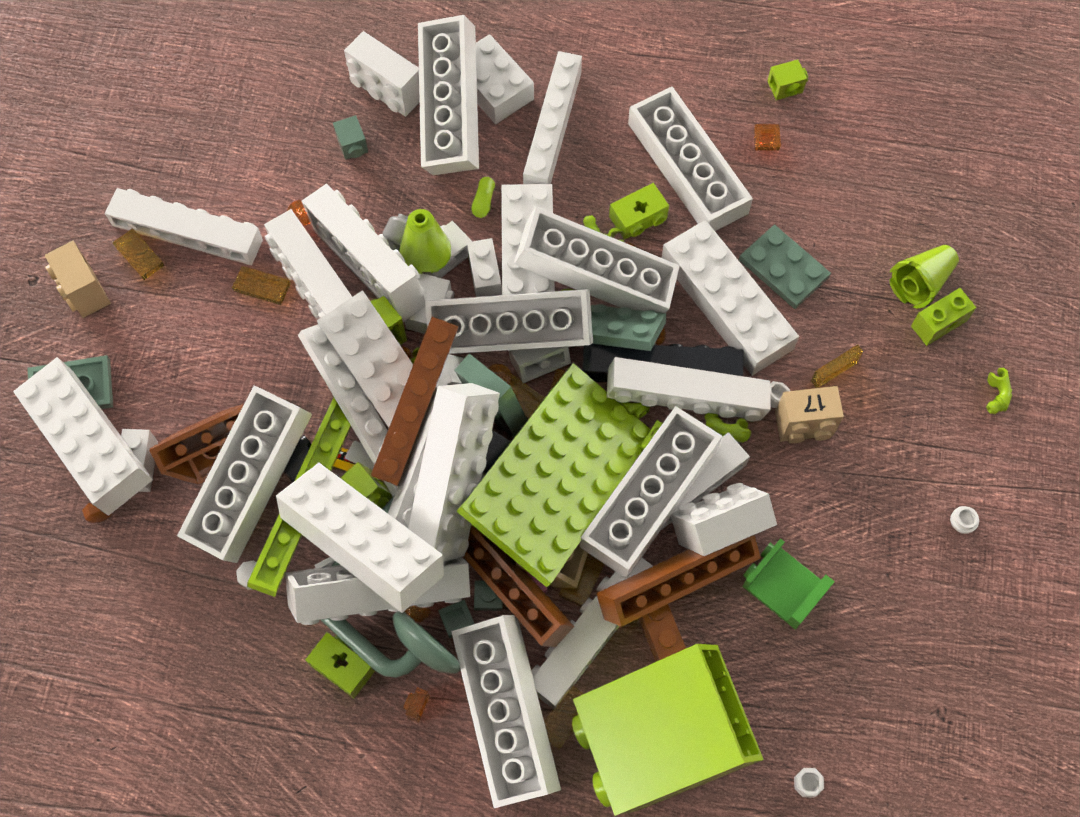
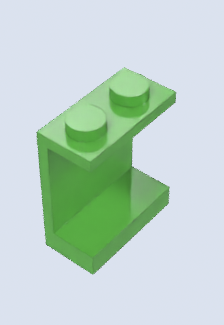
M780 538L775 545L770 542L761 553L764 559L758 566L753 563L743 575L746 581L742 587L796 630L835 581L827 575L822 579L818 578L782 549L785 541Z

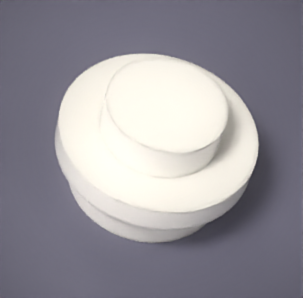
M958 507L951 514V524L960 533H972L979 525V516L970 507Z

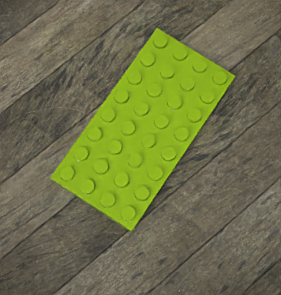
M573 363L462 503L457 512L545 587H548L582 540L581 536L643 451L640 446L651 429L633 414L629 415L624 406L618 401L607 398V392Z

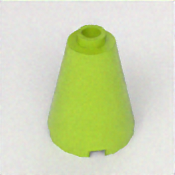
M417 209L408 216L400 244V253L408 266L413 265L419 274H423V272L435 273L445 267L450 260L451 243L434 216L425 209Z
M941 245L899 261L890 270L892 278L889 279L894 294L903 303L909 302L914 304L913 308L926 307L934 300L958 265V254L952 247Z

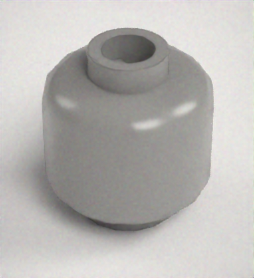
M403 214L390 217L382 233L393 251L397 249L400 252V244L408 216Z

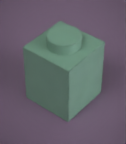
M356 115L333 123L336 138L345 160L358 158L368 153L366 139Z

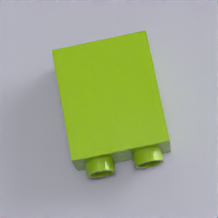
M695 644L573 699L578 715L572 719L574 734L584 749H591L598 768V772L593 775L595 793L605 807H612L614 816L639 811L764 760L718 645Z

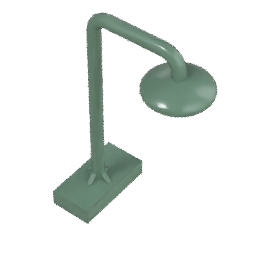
M468 354L454 371L462 384L473 383L500 393L498 400L499 408L495 415L494 423L514 438L527 422V418L511 386L471 354ZM394 496L382 508V510L385 511L387 514ZM335 561L331 566H337L340 564ZM398 611L393 615L396 634L408 649L406 654L397 660H390L383 655L347 620L320 619L373 670L383 676L397 678L407 675L421 662L431 669L442 673L456 674L461 671L458 659L405 612L401 613Z

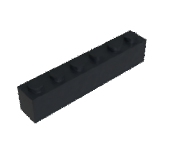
M592 343L584 345L582 371L595 382H607L608 368L615 357L743 376V350L731 346L710 348L706 345L683 347L681 344H670L668 346L654 344L651 351Z

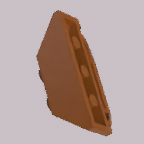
M244 404L216 413L170 435L151 447L149 451L160 473L198 485L205 482Z

